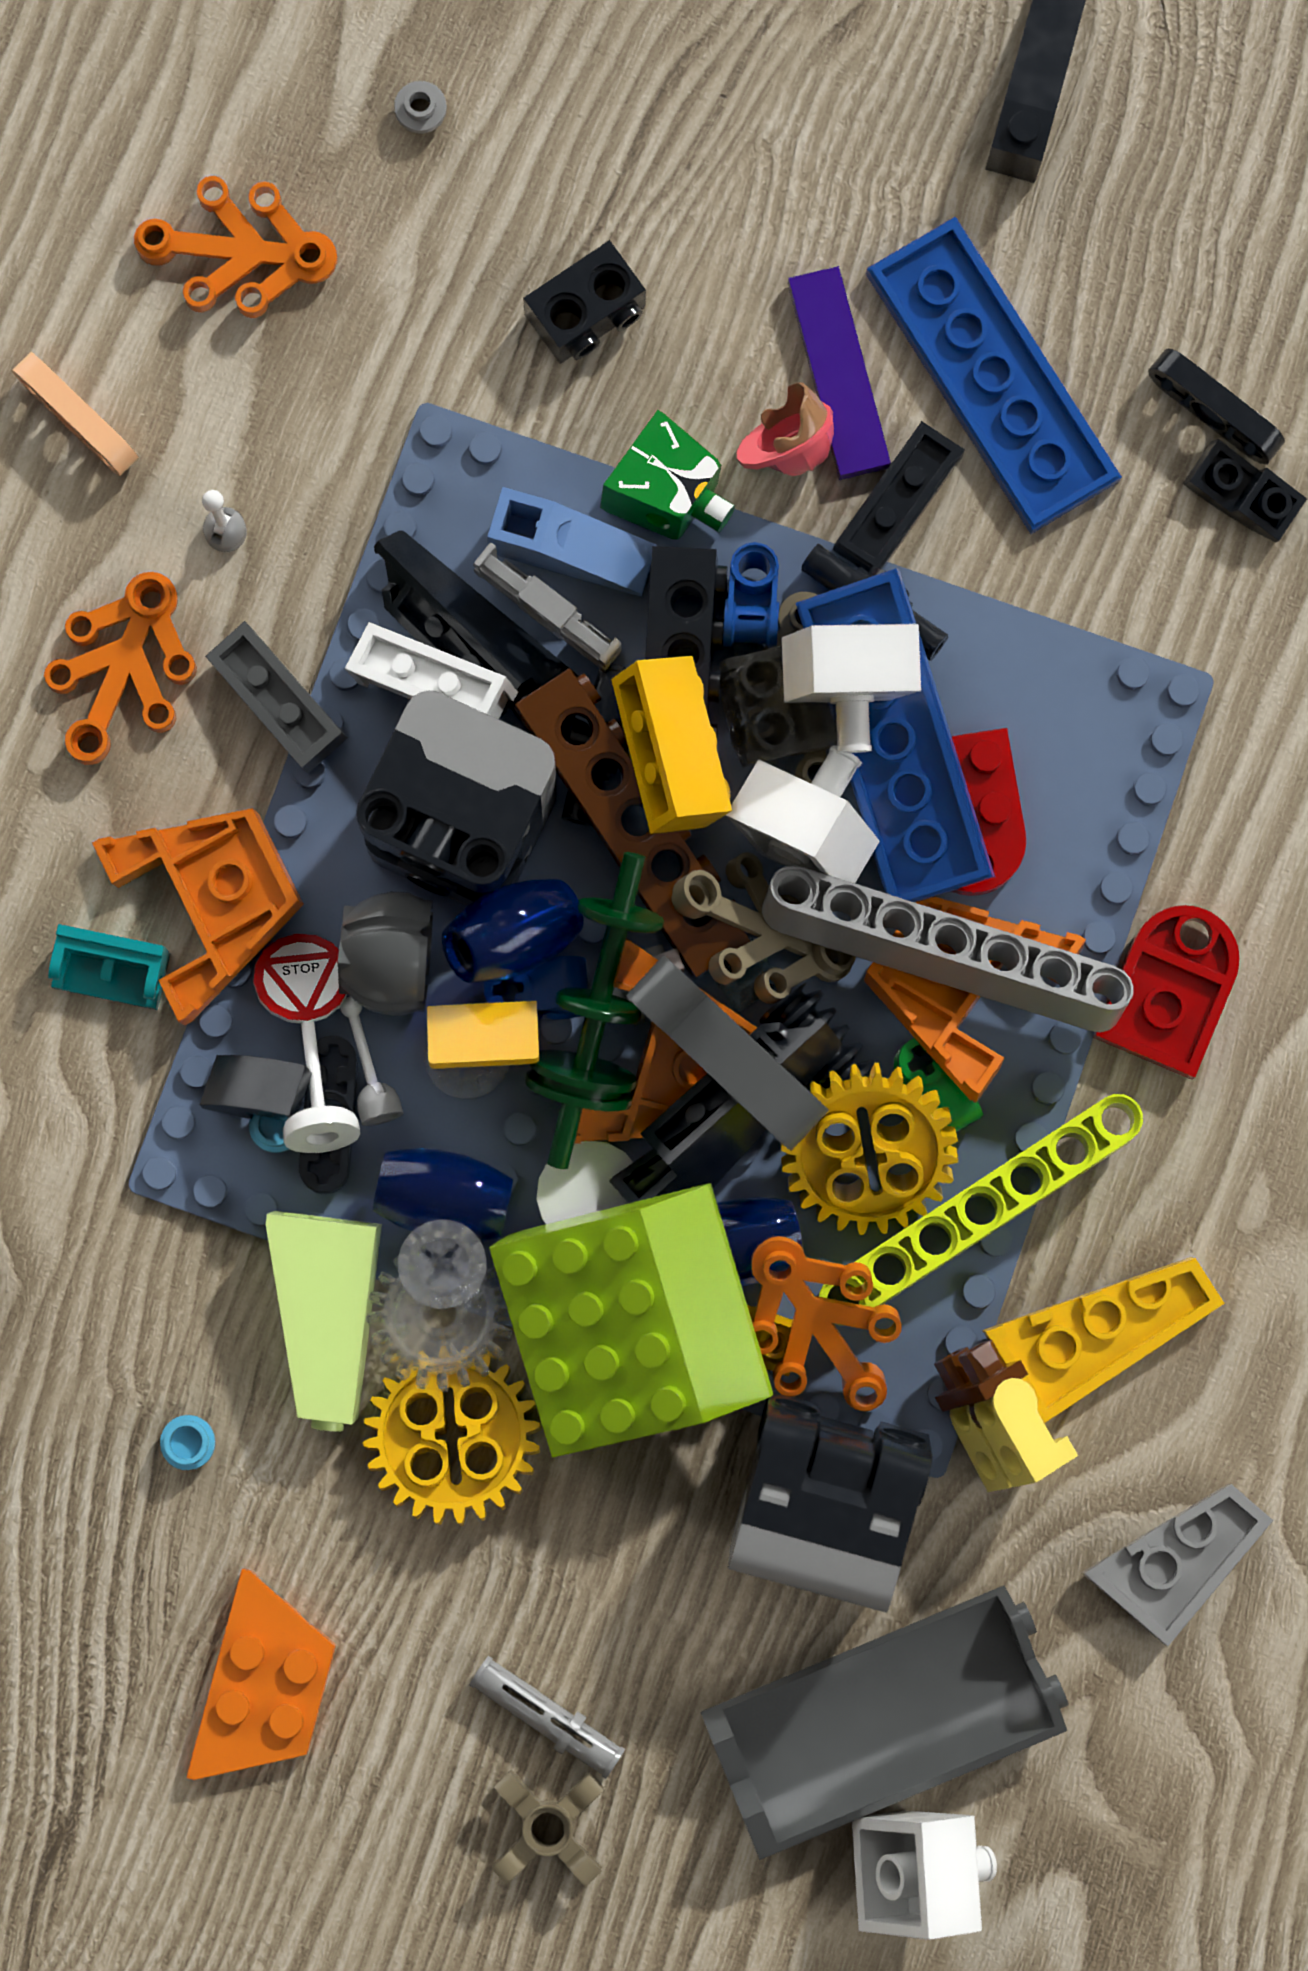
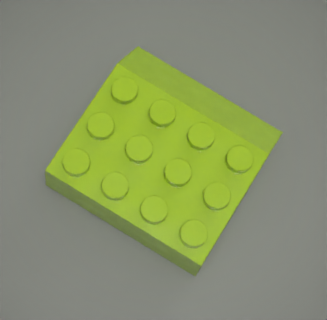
M711 1183L513 1232L489 1247L552 1458L703 1424L773 1395Z

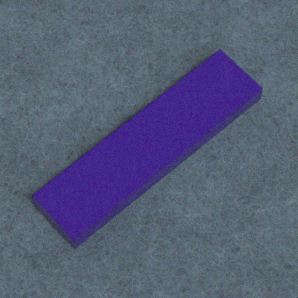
M839 266L788 278L787 284L816 395L833 410L834 434L830 448L839 480L888 469L891 461Z

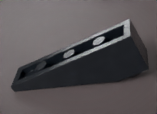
M1032 0L985 170L1035 183L1045 153L1086 0Z

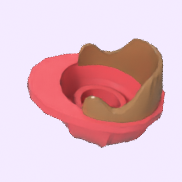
M797 382L791 384L788 387L786 403L777 409L764 410L761 413L762 424L747 435L737 449V460L745 469L758 470L769 467L790 476L813 471L829 455L834 434L833 410L830 406L823 403L804 383Z

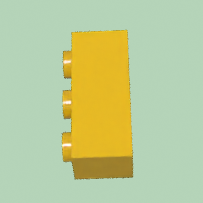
M693 656L637 660L612 678L611 681L650 834L706 828L732 811L730 788L723 776L716 749L717 738L714 729L710 726L703 699V683L697 675Z

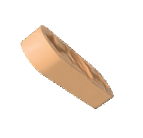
M30 352L12 369V373L23 386L116 475L121 476L139 458L130 445L34 353Z

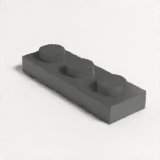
M245 621L205 656L307 773L311 772L348 738Z

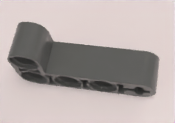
M664 955L627 993L626 997L674 1040L790 1151L829 1112L816 1097Z

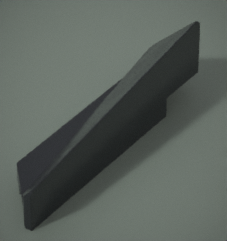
M397 531L378 540L374 545L375 554H379L385 561L388 585L381 590L384 608L418 642L506 676L518 693L514 701L508 700L501 715L507 713L511 708L523 723L513 708L514 705L569 669V667L406 532ZM572 670V672L577 678L579 675ZM575 715L569 716L562 721L561 734L574 723Z
M822 1018L814 1019V1023L810 1027L787 1029L780 1022L761 1024L750 1034L764 1050L804 1087L811 1082L842 1047L840 1039ZM707 1073L640 1133L653 1149L617 1173L609 1182L628 1204L711 1183L712 1188H714L767 1129Z

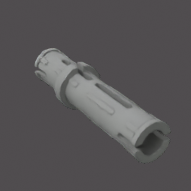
M490 1656L485 1659L469 1686L475 1687L512 1715L556 1743L553 1748L560 1754H563L566 1750L602 1774V1777L605 1779L609 1776L625 1751L623 1747H619L584 1722L587 1718L578 1711L574 1716L536 1688L497 1664ZM503 1687H507L508 1689L519 1695L521 1698H523L524 1700L538 1708L544 1714H538L530 1707H528L527 1705L513 1697L511 1694L503 1690ZM553 1719L557 1721L566 1729H568L569 1731H571L572 1733L576 1734L578 1737L591 1745V1748H588L587 1746L573 1738V1736H571L567 1732L563 1731L562 1729L554 1725L550 1720Z

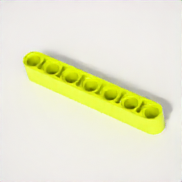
M1113 1094L1105 1097L856 1260L855 1262L862 1263L869 1268L873 1280L871 1294L867 1298L859 1300V1305L876 1307L885 1304L1126 1146L1139 1133L1143 1124V1113L1139 1104L1133 1098L1124 1094ZM1109 1108L1123 1110L1130 1119L1129 1131L1122 1135L1109 1133L1102 1123L1103 1112ZM1065 1137L1078 1139L1085 1149L1083 1162L1077 1165L1064 1163L1057 1155V1142ZM1019 1167L1033 1169L1040 1178L1039 1190L1031 1195L1018 1193L1011 1184L1012 1171ZM982 1196L992 1202L995 1208V1216L990 1223L977 1225L967 1218L965 1204L970 1198ZM929 1226L943 1228L950 1239L949 1248L939 1255H931L925 1252L919 1243V1235L924 1228ZM894 1256L902 1262L904 1277L899 1283L885 1285L875 1277L873 1266L880 1257ZM852 1276L847 1280L846 1284L851 1287H859L866 1279L861 1276ZM823 1284L819 1297L827 1298L829 1292L837 1286Z

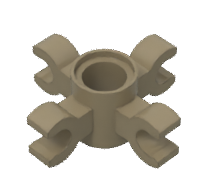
M512 1769L495 1784L494 1789L524 1819L523 1836L491 1868L506 1885L537 1855H557L585 1887L602 1872L601 1865L572 1836L573 1820L604 1791L603 1785L590 1771L559 1801H540ZM552 1813L562 1820L564 1833L558 1840L543 1842L535 1836L532 1823L539 1815Z

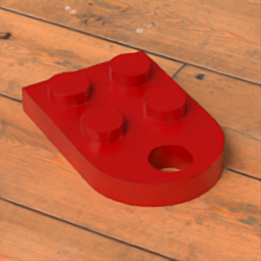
M1007 728L952 736L995 875L994 878L951 891L959 895L977 896L997 890L1015 874L1025 854L1026 831Z
M1189 905L1164 909L1147 920L1137 932L1121 968L1132 981L1134 986L1133 996L1117 1024L1108 1031L1095 1032L1093 1038L1193 1080L1199 1070L1239 970L1238 945L1232 931L1225 922L1206 909ZM1190 921L1199 922L1207 929L1209 939L1205 948L1193 950L1183 944L1180 938V929L1184 923Z

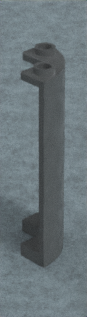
M1005 1585L701 1711L700 1713L759 1860L1068 1731L1060 1710L1069 1705L1056 1674L1046 1677L1035 1657L1029 1636L1037 1633V1630L1025 1602L1015 1605Z

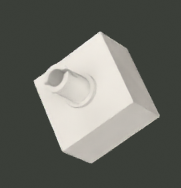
M919 624L809 626L782 637L784 703L830 702V704H836V753L872 751L869 727L870 702L889 701L921 691Z
M832 745L826 759L811 783L758 759L731 805L732 811L726 816L761 855L784 866H801L856 883L880 842L851 804L841 798L857 768L862 764L859 761L860 759L852 753H836L837 746Z
M902 1810L866 1815L852 1821L859 1931L928 1940L982 1931L979 1881H991L995 1877L997 1863L995 1855L989 1847H976L974 1816Z

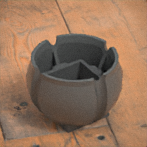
M391 891L373 895L356 906L344 905L338 955L339 994H348L367 1010L382 1015L402 1016L413 1012H425L428 986L425 985V975H429L433 926V912H431V909H433V900H425L409 892Z

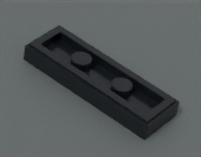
M921 421L834 544L833 551L866 571H869L872 567L884 569L959 463L965 449Z

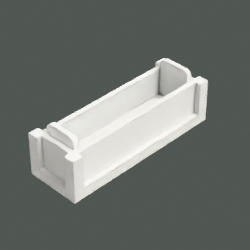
M368 622L345 667V670L353 679L362 686L368 687L371 683L410 700L420 692L431 690L451 697L496 719L500 718L508 700L514 701L518 693L506 676Z

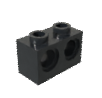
M608 240L523 298L524 315L561 364L570 357L579 360L590 354L600 344L598 338L616 327L618 331H622L634 324L642 316V309L646 307V289L613 243ZM604 284H615L623 291L622 295L615 300H604L595 292ZM565 312L575 314L580 319L576 327L568 330L556 327L552 321L557 315Z

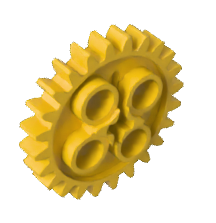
M874 1063L870 1075L862 1077L857 1065L852 1064L850 1079L845 1081L832 1070L829 1072L831 1087L828 1089L815 1082L810 1084L811 1094L829 1112L792 1151L780 1142L781 1151L787 1153L781 1157L782 1171L792 1173L788 1177V1188L790 1192L802 1190L799 1196L800 1206L803 1209L818 1203L816 1215L817 1221L820 1223L826 1220L832 1213L836 1215L838 1231H842L848 1222L853 1220L857 1221L859 1235L865 1234L869 1222H876L881 1233L886 1234L888 1219L896 1218L899 1224L906 1228L909 1226L907 1212L912 1209L921 1216L927 1215L925 1198L941 1202L943 1194L938 1182L952 1183L954 1180L952 1168L948 1165L958 1163L957 1148L951 1146L958 1142L956 1128L947 1126L952 1121L950 1110L948 1107L937 1108L940 1100L936 1090L922 1095L923 1083L921 1077L917 1076L907 1085L903 1084L902 1069L900 1067H896L889 1078H883L879 1063ZM860 1107L866 1108L868 1112L878 1173L882 1186L879 1191H873L870 1186L857 1116V1109ZM888 1114H898L904 1117V1120L895 1126H885L879 1123V1120ZM835 1123H842L850 1127L848 1132L840 1136H832L825 1132L826 1128ZM899 1163H906L913 1167L911 1171L903 1175H894L888 1172L893 1165ZM843 1173H853L859 1176V1179L851 1184H840L834 1180Z
M442 1346L439 1353V1362L431 1363L428 1356L421 1351L419 1352V1369L413 1371L404 1362L399 1363L404 1379L397 1383L390 1378L384 1377L382 1381L391 1394L387 1399L374 1396L370 1399L371 1403L381 1411L380 1417L364 1418L365 1426L378 1432L376 1437L363 1441V1446L367 1450L379 1451L380 1456L367 1464L370 1471H387V1474L379 1482L378 1487L381 1491L389 1490L395 1486L399 1488L393 1501L394 1505L398 1508L410 1499L415 1501L412 1516L416 1519H419L427 1508L433 1509L434 1523L441 1525L446 1512L453 1511L458 1525L464 1526L466 1510L474 1509L476 1515L481 1521L486 1520V1503L492 1501L498 1508L504 1510L506 1505L501 1493L505 1489L519 1495L523 1492L515 1479L517 1473L524 1475L534 1474V1468L523 1459L524 1455L538 1454L541 1450L539 1445L527 1440V1435L541 1430L540 1422L529 1421L524 1418V1416L537 1408L535 1401L526 1400L518 1402L517 1398L526 1388L524 1381H518L508 1386L505 1382L511 1371L510 1366L505 1364L493 1373L490 1371L492 1357L489 1353H485L479 1362L474 1364L471 1363L469 1347L463 1348L458 1361L451 1360L446 1346ZM446 1388H452L454 1391L455 1422L460 1432H467V1437L459 1438L457 1443L462 1477L461 1482L457 1485L451 1481L450 1450L445 1440H438V1435L447 1433V1419L443 1391ZM476 1392L488 1395L492 1399V1408L484 1418L470 1419L463 1414L462 1404L466 1397ZM421 1398L431 1399L438 1407L434 1420L425 1425H416L410 1422L408 1410L411 1404ZM484 1446L493 1449L498 1456L494 1469L485 1474H476L470 1471L467 1466V1460L475 1448ZM426 1452L439 1455L443 1461L439 1475L430 1480H421L414 1475L413 1464L418 1456Z

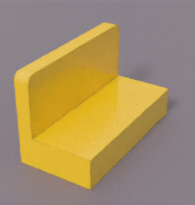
M537 1001L427 1006L428 1062L432 1069L536 1064L539 1061Z

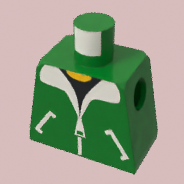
M657 410L603 484L600 508L607 513L672 540H678L694 519L699 520L718 533L721 532L731 518L735 505L714 493L718 485L722 466L719 460L666 414Z

